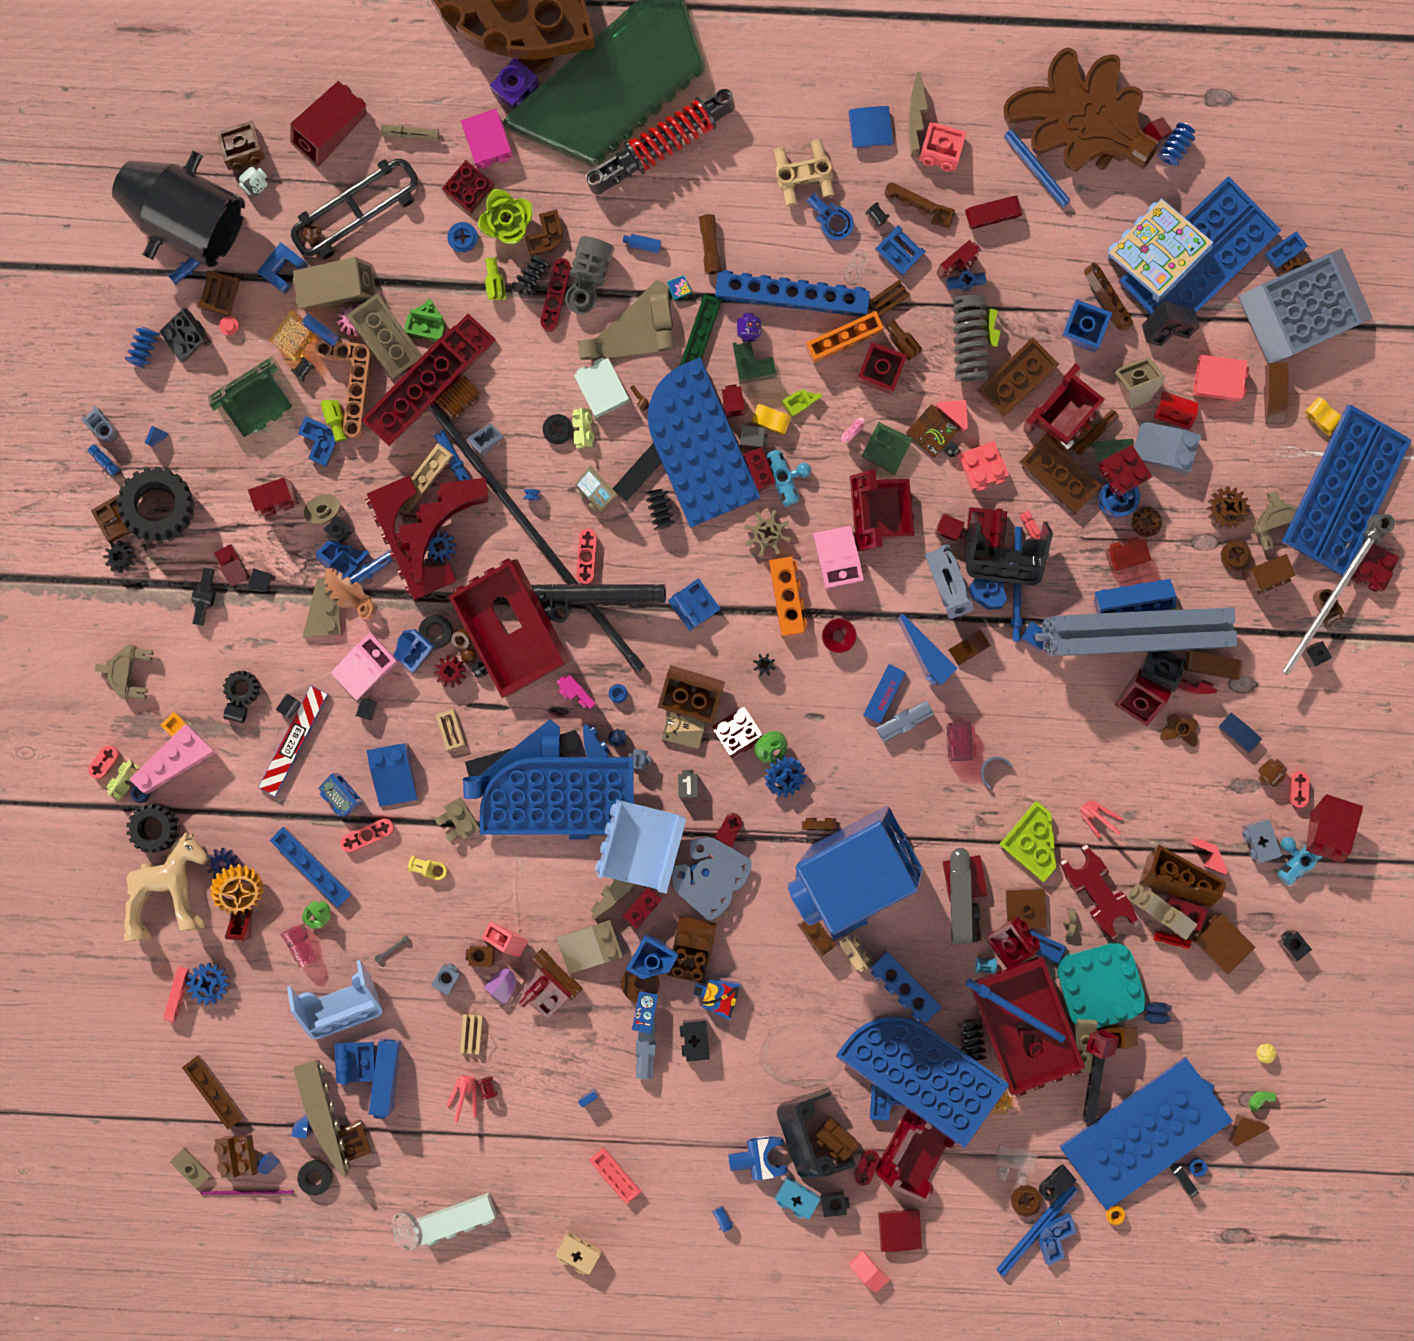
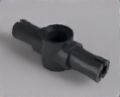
M203 567L201 582L193 589L191 601L194 603L195 612L192 624L204 626L207 609L214 604L216 592L213 590L212 582L215 569Z

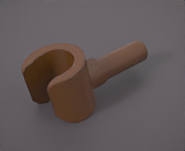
M634 385L631 386V390L639 399L636 405L645 411L649 407L647 398L642 396Z

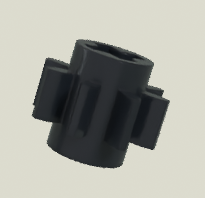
M759 654V661L753 660L757 664L753 671L759 670L760 677L765 672L770 676L769 670L776 669L772 666L775 659L770 661L768 659L769 654L763 658ZM761 660H764V662H769L767 670H765L764 668L760 669L759 665H761Z

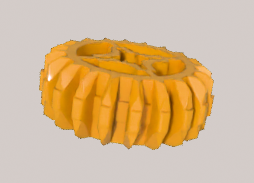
M238 863L237 867L233 868L230 864L229 870L223 868V873H217V879H212L213 885L210 887L211 898L214 904L219 906L221 911L225 909L227 914L231 911L235 915L238 911L244 914V909L248 908L251 911V905L257 906V900H262L261 893H264L263 881L260 879V874L256 873L253 868L249 869L247 865L241 868V865ZM241 879L247 880V881H249L251 884H248L247 882H243V881H241ZM223 895L232 897L233 899L226 898Z

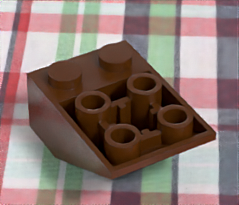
M679 916L673 950L679 955L667 976L705 984L717 923Z

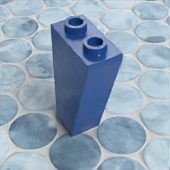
M381 1039L378 1042L368 1115H374L373 1118L385 1119V1116L388 1117L394 1110L401 1040Z

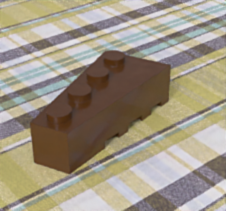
M1158 845L1147 857L1139 884L1211 908L1223 896L1226 882Z

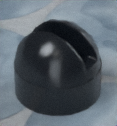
M952 441L945 447V453L949 457H955L961 452Z
M482 661L474 664L471 669L476 678H482L488 674Z

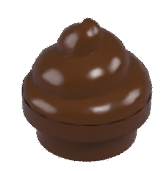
M318 226L304 227L303 237L312 247L322 237V232Z

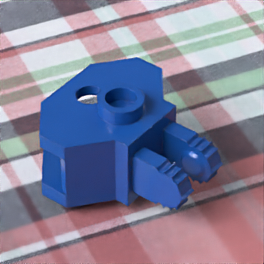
M975 578L969 587L972 600L987 610L1001 609L1007 600L1003 589L1005 582Z

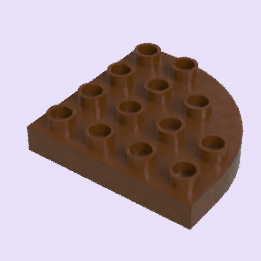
M431 0L439 15L457 34L473 45L500 56L517 59H544L595 47L584 0Z

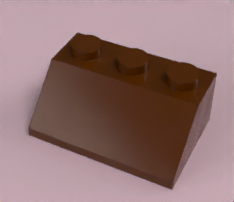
M670 665L657 708L713 724L725 681Z

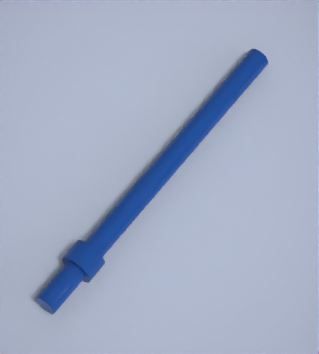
M1015 527L1014 550L1017 551L1022 549L1023 527ZM1014 583L1011 626H1013V642H1020V628L1023 625V619L1021 618V584Z
M970 978L967 979L965 985L975 990L979 996L990 999L1062 1043L1065 1040L1064 1035L990 991L989 987L984 984L980 985Z

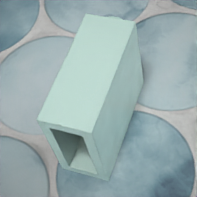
M600 358L593 363V366L580 368L576 371L577 374L574 375L595 419L630 402L608 358L605 360Z

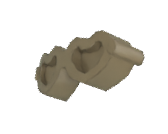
M1066 908L1069 913V921H1063V925L1069 926L1064 938L1072 939L1076 928L1075 909Z

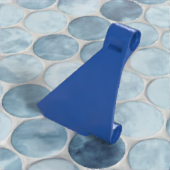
M549 719L482 774L463 778V798L478 799L482 797L492 778L501 769L515 761L532 757H560V726Z

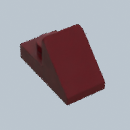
M232 544L214 552L221 566L219 569L231 587L249 579Z

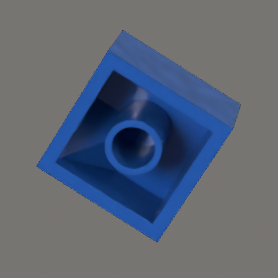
M1076 299L1068 314L1062 336L1076 346L1095 353L1100 347L1112 312Z

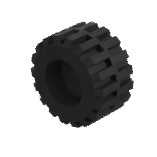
M162 804L141 806L140 809H136L133 812L134 815L129 817L131 821L126 825V827H129V831H126V833L131 838L128 840L130 843L135 844L134 847L136 849L140 848L142 852L155 853L170 848V845H174L175 838L179 837L177 831L180 830V825H177L179 819L178 817L175 818L174 815L176 813L170 811L169 807L162 806ZM150 817L157 818L162 824V833L156 840L150 839L145 833V823Z

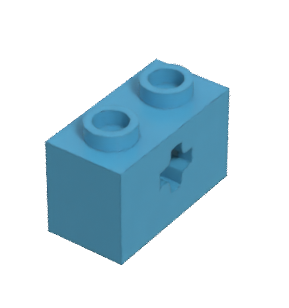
M788 1176L785 1177L775 1194L777 1204L784 1209H787V1207L794 1211L793 1214L800 1219L805 1217L809 1220L821 1200L820 1195ZM800 1196V1201L794 1203L792 1197L797 1198Z

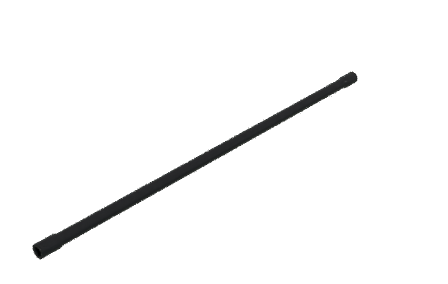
M407 368L406 370H404V371L401 373V376L403 377V375H404L410 368ZM435 402L429 410L481 476L486 478L488 485L567 584H579ZM583 603L624 655L633 670L638 673L646 667L595 603Z

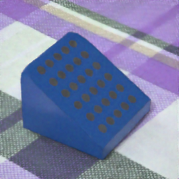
M268 1152L257 1163L258 1172L269 1174L280 1160L272 1152Z

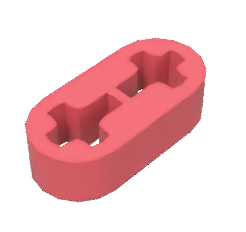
M114 746L103 747L89 766L88 772L93 778L105 777L118 760L119 750ZM113 750V758H108L105 761L107 757L106 751ZM103 763L100 769L102 773L95 774V766L99 767Z
M1296 771L1291 774L1289 779V802L1294 807L1302 808L1309 801V776L1305 772ZM1299 774L1301 778H1304V781L1300 782V788L1299 783L1295 782V778H1298ZM1300 790V797H1303V801H1300L1298 804V801H1295L1294 798L1298 797V791Z

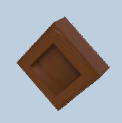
M937 204L931 224L949 229L955 209Z

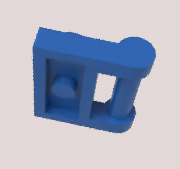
M898 225L875 248V251L903 276L926 251L923 248L920 249ZM898 237L915 255L913 257L910 256L894 238Z

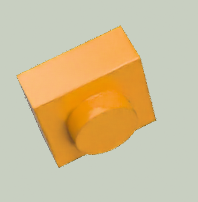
M173 712L160 726L173 737L187 723L176 712Z

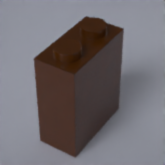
M1214 913L1207 919L1208 923L1203 928L1201 927L1200 931L1196 930L1194 932V937L1191 940L1224 973L1229 975L1256 947L1223 914Z

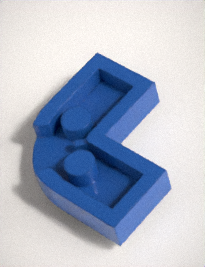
M305 416L298 434L315 441L308 459L327 467L336 445L333 432L325 424Z
M1069 1213L1047 1223L1040 1233L1039 1245L1044 1262L1048 1266L1065 1258L1060 1241L1077 1233L1073 1218Z

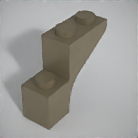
M1138 883L1130 890L1127 896L1132 904L1185 940H1187L1197 926L1185 914Z

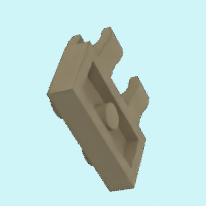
M461 797L444 807L446 813L435 819L438 825H442L450 819L453 821L456 829L445 835L449 842L460 835L465 840L480 830Z

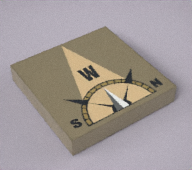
M669 711L662 740L699 749L706 722Z

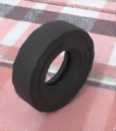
M430 615L421 622L419 633L434 646L433 649L445 647L451 641L453 627L447 618L441 615ZM434 624L440 625L443 629V634L438 639L431 638L428 633L429 628Z
M321 1160L308 1161L298 1172V1185L304 1193L317 1196L329 1189L333 1174L331 1168ZM311 1171H319L322 1174L320 1184L313 1185L308 1181V1174Z

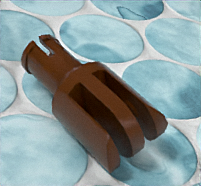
M895 320L885 326V329L895 339L894 345L902 354L907 355L906 359L908 361L922 352V347L909 332H904Z

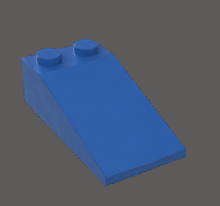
M901 614L897 621L923 672L927 675L925 679L931 685H942L958 668L904 614Z

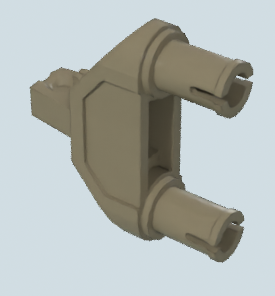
M1277 491L1267 493L1269 504H1266L1267 508L1263 510L1254 525V532L1259 535L1262 550L1275 547L1270 534L1271 529L1290 523L1298 508L1285 503L1284 499L1280 500Z
M129 644L111 658L110 661L107 660V665L96 664L95 671L105 673V678L108 679L114 691L121 699L138 698L146 700L148 695L140 694V692L148 693V688L131 686L133 663L135 659L152 662L153 657L145 655H154V651L140 649L135 645Z

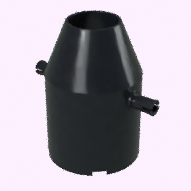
M192 150L186 165H183V167L172 163L126 162L114 180L112 197L140 231L149 236L147 246L142 253L143 256L154 260L160 245L164 244L212 268L219 263L217 260L220 256L225 257L238 236L244 219L241 216L242 208L245 209V200L197 175L198 172L196 170L204 156Z

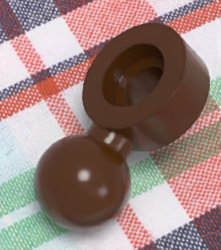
M457 630L452 635V644L457 649L462 650L461 659L465 663H472L476 659V652L469 648L472 641L466 630Z

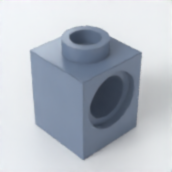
M451 963L442 965L431 986L449 995L461 975V972L458 971L459 968ZM443 973L451 974L452 981L449 983L445 982L442 978Z

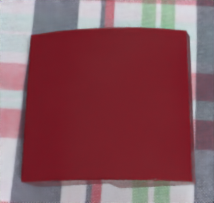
M971 856V899L987 896L981 856ZM950 860L942 861L947 894L949 902H951Z
M919 1209L878 1212L881 1252L922 1249Z

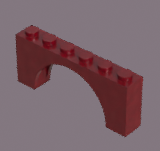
M410 475L367 493L368 498L365 500L369 509L373 508L376 514L373 518L377 527H382L384 533L381 536L385 545L389 544L392 551L389 554L393 562L397 561L400 567L397 569L401 580L405 579L408 585L405 587L409 598L413 596L415 600L452 584L457 579L450 564L437 567L423 565V584L415 585V580L410 579L409 568L412 567V561L407 560V555L397 544L395 532L396 518L401 507L409 498L418 494Z

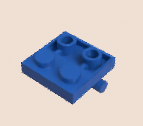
M699 578L668 599V602L689 631L721 610Z
M374 1041L334 1044L336 1083L345 1085L348 1082L373 1081L375 1070Z

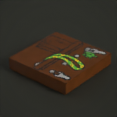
M930 404L908 429L906 434L935 458L960 428L934 405Z

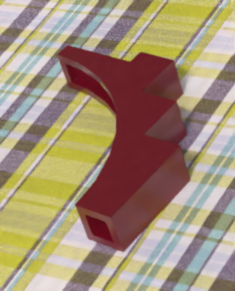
M486 478L440 483V490L436 491L438 502L419 504L420 511L416 512L418 523L399 525V532L396 533L397 544H401L402 550H406L407 560L412 561L409 573L410 579L415 580V585L423 584L422 569L424 557L430 541L439 528L460 511L474 505L488 503Z

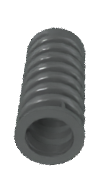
M982 295L955 297L952 299L953 305H955L952 308L955 314L953 317V323L955 324L953 332L956 334L953 341L957 345L954 347V353L957 355L954 358V363L958 365L954 369L955 381L980 382L988 380V369L978 371V368L988 367V361H964L967 358L987 357L988 351L963 350L966 348L986 347L988 342L986 340H962L965 338L986 337L988 335L986 330L964 331L962 329L987 326V321L961 320L967 317H985L987 315L986 310H964L967 307L986 309L987 299ZM968 368H975L974 372H968L964 370Z

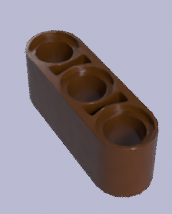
M1188 651L1185 670L1240 680L1243 661L1202 652Z

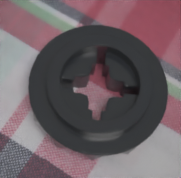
M554 414L545 420L542 429L543 435L548 442L554 445L564 444L570 440L573 434V425L566 416ZM552 424H553L554 426L556 425L557 427H559L560 425H562L561 430H562V432H563L564 435H562V434H560V433L554 434V431H555V430H554Z

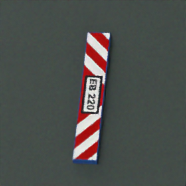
M310 685L258 787L259 789L275 797L277 796L329 695L328 693Z

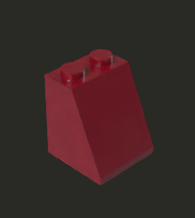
M1326 794L1310 813L1306 851L1317 856L1332 859L1335 862L1343 863L1351 854L1363 806Z

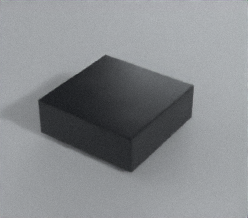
M253 568L248 587L268 592L273 574Z

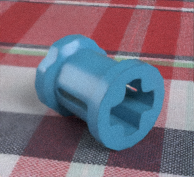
M980 956L976 957V974H979V972L996 973V958L989 960L981 959Z

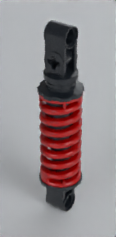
M720 89L704 101L696 97L690 103L691 107L686 105L683 107L682 112L676 111L674 113V118L668 116L665 119V123L658 122L657 129L650 127L648 134L642 132L640 140L633 138L628 142L626 141L624 143V151L616 153L613 158L606 160L602 165L587 173L586 181L591 192L596 195L602 194L626 177H631L635 171H639L642 175L650 169L648 163L656 166V158L659 157L660 161H664V153L667 152L672 156L674 154L672 148L676 147L677 150H681L682 139L686 145H689L691 143L688 137L690 133L694 139H699L698 128L702 130L703 134L715 130V122L735 109L732 92L729 89Z

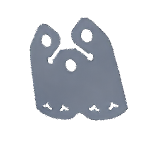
M700 838L690 842V855L694 859L704 858L710 854L714 857L713 859L700 861L693 870L695 884H690V867L686 864L673 867L671 877L676 892L707 920H712L721 915L730 905L732 892L744 885L750 874L752 862L751 859L716 839ZM699 844L704 846L702 853L696 851V846ZM747 864L745 866V871H743V868L741 866ZM704 868H707L710 871V874L707 877H704L701 874V871ZM679 871L685 872L684 879H678L677 873ZM735 878H741L737 880V883L735 884ZM726 897V899L723 900V904H721L720 899ZM711 909H717V911H713V913L710 914Z

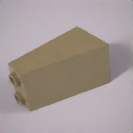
M357 257L293 271V284L297 295L295 298L298 309L307 312L349 306L350 304H362L376 294L372 264Z

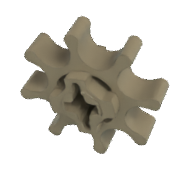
M772 510L771 517L768 520H763L759 512H755L758 524L754 527L747 524L744 526L745 530H751L754 533V538L747 541L746 546L758 543L761 546L759 557L763 556V551L767 547L773 548L775 554L779 555L780 551L777 549V542L784 540L789 543L791 540L790 537H784L781 534V529L788 526L789 521L786 520L783 524H777L774 521L775 510ZM767 529H770V533L773 535L765 538V534L762 531L766 532Z

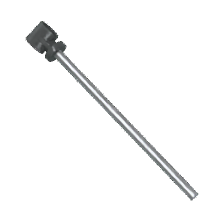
M1374 514L1369 517L1367 521L1368 527L1362 534L1366 541L1283 668V674H1290L1372 544L1379 545L1385 534L1394 529L1395 520L1392 515Z

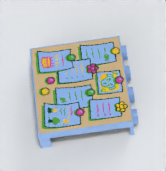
M1162 198L1158 203L1154 202L1148 208V213L1144 217L1141 215L1135 221V226L1131 230L1127 229L1122 234V239L1118 243L1114 242L1109 247L1107 258L1109 261L1113 259L1153 294V299L1157 303L1211 250L1213 242Z

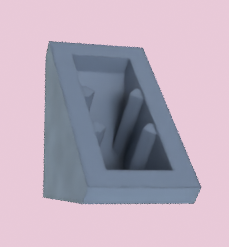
M490 423L468 437L467 441L484 457L504 436Z

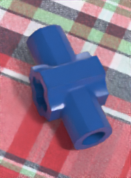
M963 271L961 276L946 278L947 290L961 289L963 292L970 291L973 286L986 285L985 272L972 274L970 271ZM964 278L970 281L968 285H966V282H962Z

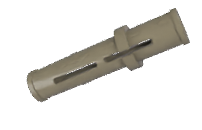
M381 124V136L398 137L400 140L409 138L438 142L439 129L405 127L403 124L398 126Z

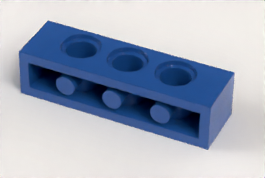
M886 950L870 966L872 969L870 973L878 981L882 979L886 983L884 987L891 995L895 992L900 997L897 1001L905 1009L909 1007L913 1011L911 1015L918 1022L922 1020L926 1024L942 1008ZM890 969L896 972L893 979L886 978V972ZM903 983L909 985V990L906 993L899 991V987ZM916 997H920L923 1000L922 1005L919 1007L913 1006V1000Z

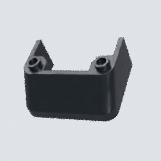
M972 512L966 538V570L968 575L977 579L1024 585H1037L1040 583L1053 536L1048 522L1043 521L1040 538L1027 539L1023 543L1021 551L985 546L986 538L980 532L981 522L977 513Z
M828 1087L784 1102L778 1106L776 1111L796 1172L802 1178L826 1177L856 1166L853 1156L849 1157L845 1162L841 1160L835 1163L828 1156L815 1157L804 1122L812 1119L815 1115L813 1102L831 1096Z

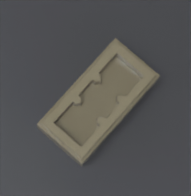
M185 1147L170 1161L196 1190L212 1175Z

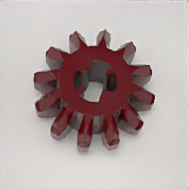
M449 655L446 656L447 662L440 658L439 661L442 666L435 665V668L440 669V671L434 672L435 676L441 675L437 682L440 683L444 680L443 687H447L450 682V687L454 688V681L461 685L459 677L466 679V676L462 675L461 672L467 671V668H460L464 662L459 661L457 663L458 657L454 656L452 662ZM450 666L451 669H455L452 677L446 674V670H449L448 667Z

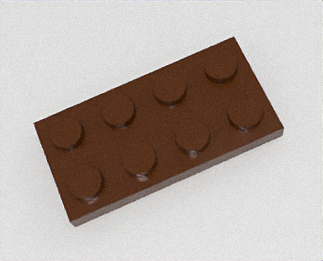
M1032 337L977 391L1004 418L1059 363Z
M1047 434L1019 462L1074 514L1102 487L1099 482Z

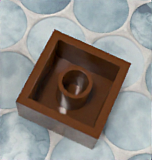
M1287 554L1241 572L1250 593L1257 592V594L1274 589L1272 585L1277 587L1291 582L1290 578L1296 576Z

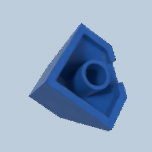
M647 933L626 970L642 979L667 973L679 954L663 941Z

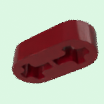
M874 1149L864 1150L854 1173L855 1181L859 1185H868L873 1178L879 1163V1155ZM873 1153L875 1160H871L869 1166H867V1158L865 1156H870ZM866 1168V1175L868 1176V1178H864L863 1181H861L860 1176L858 1174H862L864 1172V1169Z

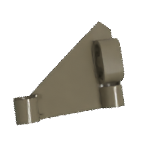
M656 280L598 337L577 341L580 360L626 357L674 349L673 320L668 285Z

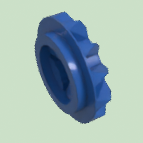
M459 222L449 229L447 239L450 247L456 252L465 253L472 250L477 244L478 234L471 224ZM461 230H463L465 236H468L465 239L464 245L460 239H457L461 237Z

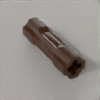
M705 214L698 217L704 249V272L708 275H714L721 272L716 242L715 215Z
M543 948L530 960L540 970L545 968L572 994L569 997L571 1001L582 991L583 988Z

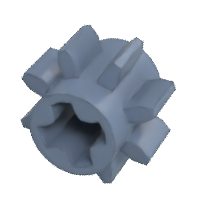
M633 749V754L629 753L628 757H634V769L645 770L646 765L650 766L651 756H647L648 751Z

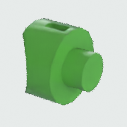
M312 901L304 909L302 920L311 929L323 927L331 919L329 905L323 901L320 903Z

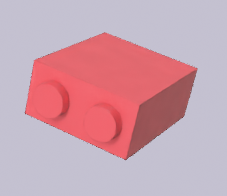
M1201 355L1197 358L1193 396L1235 402L1240 401L1247 392V386L1244 385L1245 378L1249 375L1247 361Z

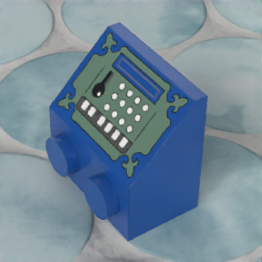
M340 773L329 775L318 788L321 791L319 793L326 802H331L334 806L332 808L339 817L341 815L347 817L364 802Z

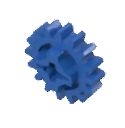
M783 756L781 761L776 758L775 764L770 763L772 768L765 770L768 775L764 776V779L767 781L765 785L772 794L775 793L778 797L782 794L786 798L788 793L794 795V790L800 791L799 785L805 784L802 778L806 777L804 773L805 768L798 759L795 760L792 756L789 760L786 756Z
M209 962L205 967L202 963L199 965V969L197 967L192 969L195 974L188 975L191 981L186 982V985H190L191 988L187 992H193L191 998L197 997V1003H201L204 1000L205 1005H208L211 1000L215 1004L217 1003V998L219 1000L224 998L222 993H228L225 987L229 986L230 983L226 982L225 979L229 975H223L224 968L218 970L219 964L212 967L211 962ZM210 971L215 973L217 977L211 975ZM199 976L200 980L198 984H196L197 977ZM211 981V984H212V985H210V986H206V985H205V982ZM220 983V988H219V991L217 992L216 988H217L218 984Z

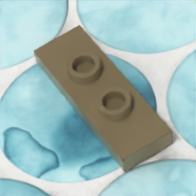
M1077 1019L1075 1042L1085 1066L1081 1073H1091L1093 1054L1087 1052L1086 1048L1090 1033L1097 1031V1020Z

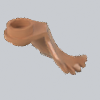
M333 568L325 570L324 578L327 579L324 581V585H328L325 590L327 592L333 591L329 598L332 600L339 599L337 602L338 607L355 608L363 620H370L375 616L376 606L373 604L370 596L363 592L359 583L356 582L352 585L349 577L343 580V574L341 572L338 573L336 569L334 571Z

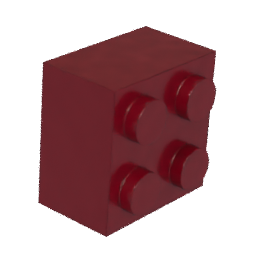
M871 342L856 381L892 395L907 355Z
M285 477L248 489L255 512L262 516L271 517L277 514L276 511L282 509L284 511L292 510L295 508L294 505L299 504L292 482Z

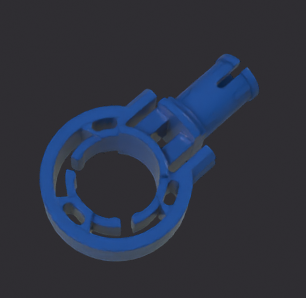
M815 192L806 200L818 212L816 220L820 223L821 231L825 237L833 241H840L852 232L854 221L848 210L836 207L832 202L829 205L825 204ZM832 216H840L844 221L848 218L849 228L848 222H846L844 230L835 233V235H841L839 237L831 235L834 234V231L829 226V220Z

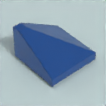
M152 426L145 444L154 447L165 439L169 433Z

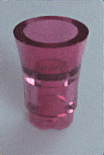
M305 923L298 924L279 934L300 968L317 960L306 931Z

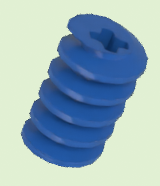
M1178 122L1176 128L1172 131V135L1168 137V141L1160 149L1158 157L1163 162L1178 167L1179 162L1176 159L1182 160L1183 156L1180 153L1186 154L1188 152L1185 147H1191V143L1188 140L1195 141L1196 138L1193 135L1195 130L1186 123Z
M146 327L136 328L135 331L139 335H133V339L137 342L130 343L134 350L129 349L127 351L131 357H125V360L132 365L146 369L143 364H150L146 357L153 356L148 351L155 350L151 343H158L154 336H160L161 334Z

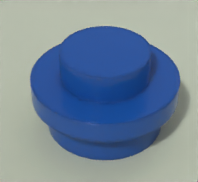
M615 684L609 689V698L613 702L622 703L626 700L628 691L625 686Z

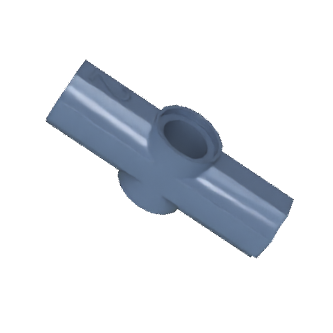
M926 700L909 710L906 709L893 716V719L876 727V730L882 741L885 742L900 733L903 734L917 726L916 724L933 716L934 713Z
M653 1020L651 1034L638 1032V1040H636V1078L653 1079V1059L655 1058L656 1041H654L655 1020Z

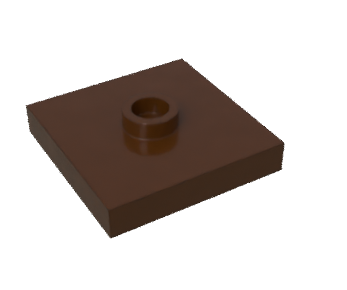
M1045 889L1005 890L1007 922L1018 916L1021 920L1026 921L1028 928H1046Z

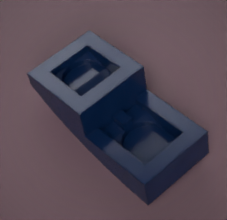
M1232 712L1219 725L1220 730L1231 737L1237 745L1249 754L1262 740L1257 733Z

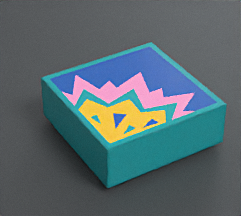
M685 275L667 281L673 300L691 294Z

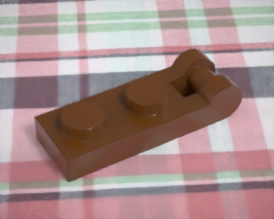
M893 182L887 184L884 192L887 198L895 197L901 200L900 202L903 205L917 208V211L923 215L929 214L932 216L937 205Z

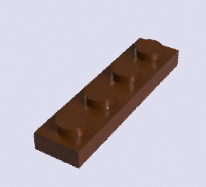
M200 1055L182 1067L227 1130L245 1117Z

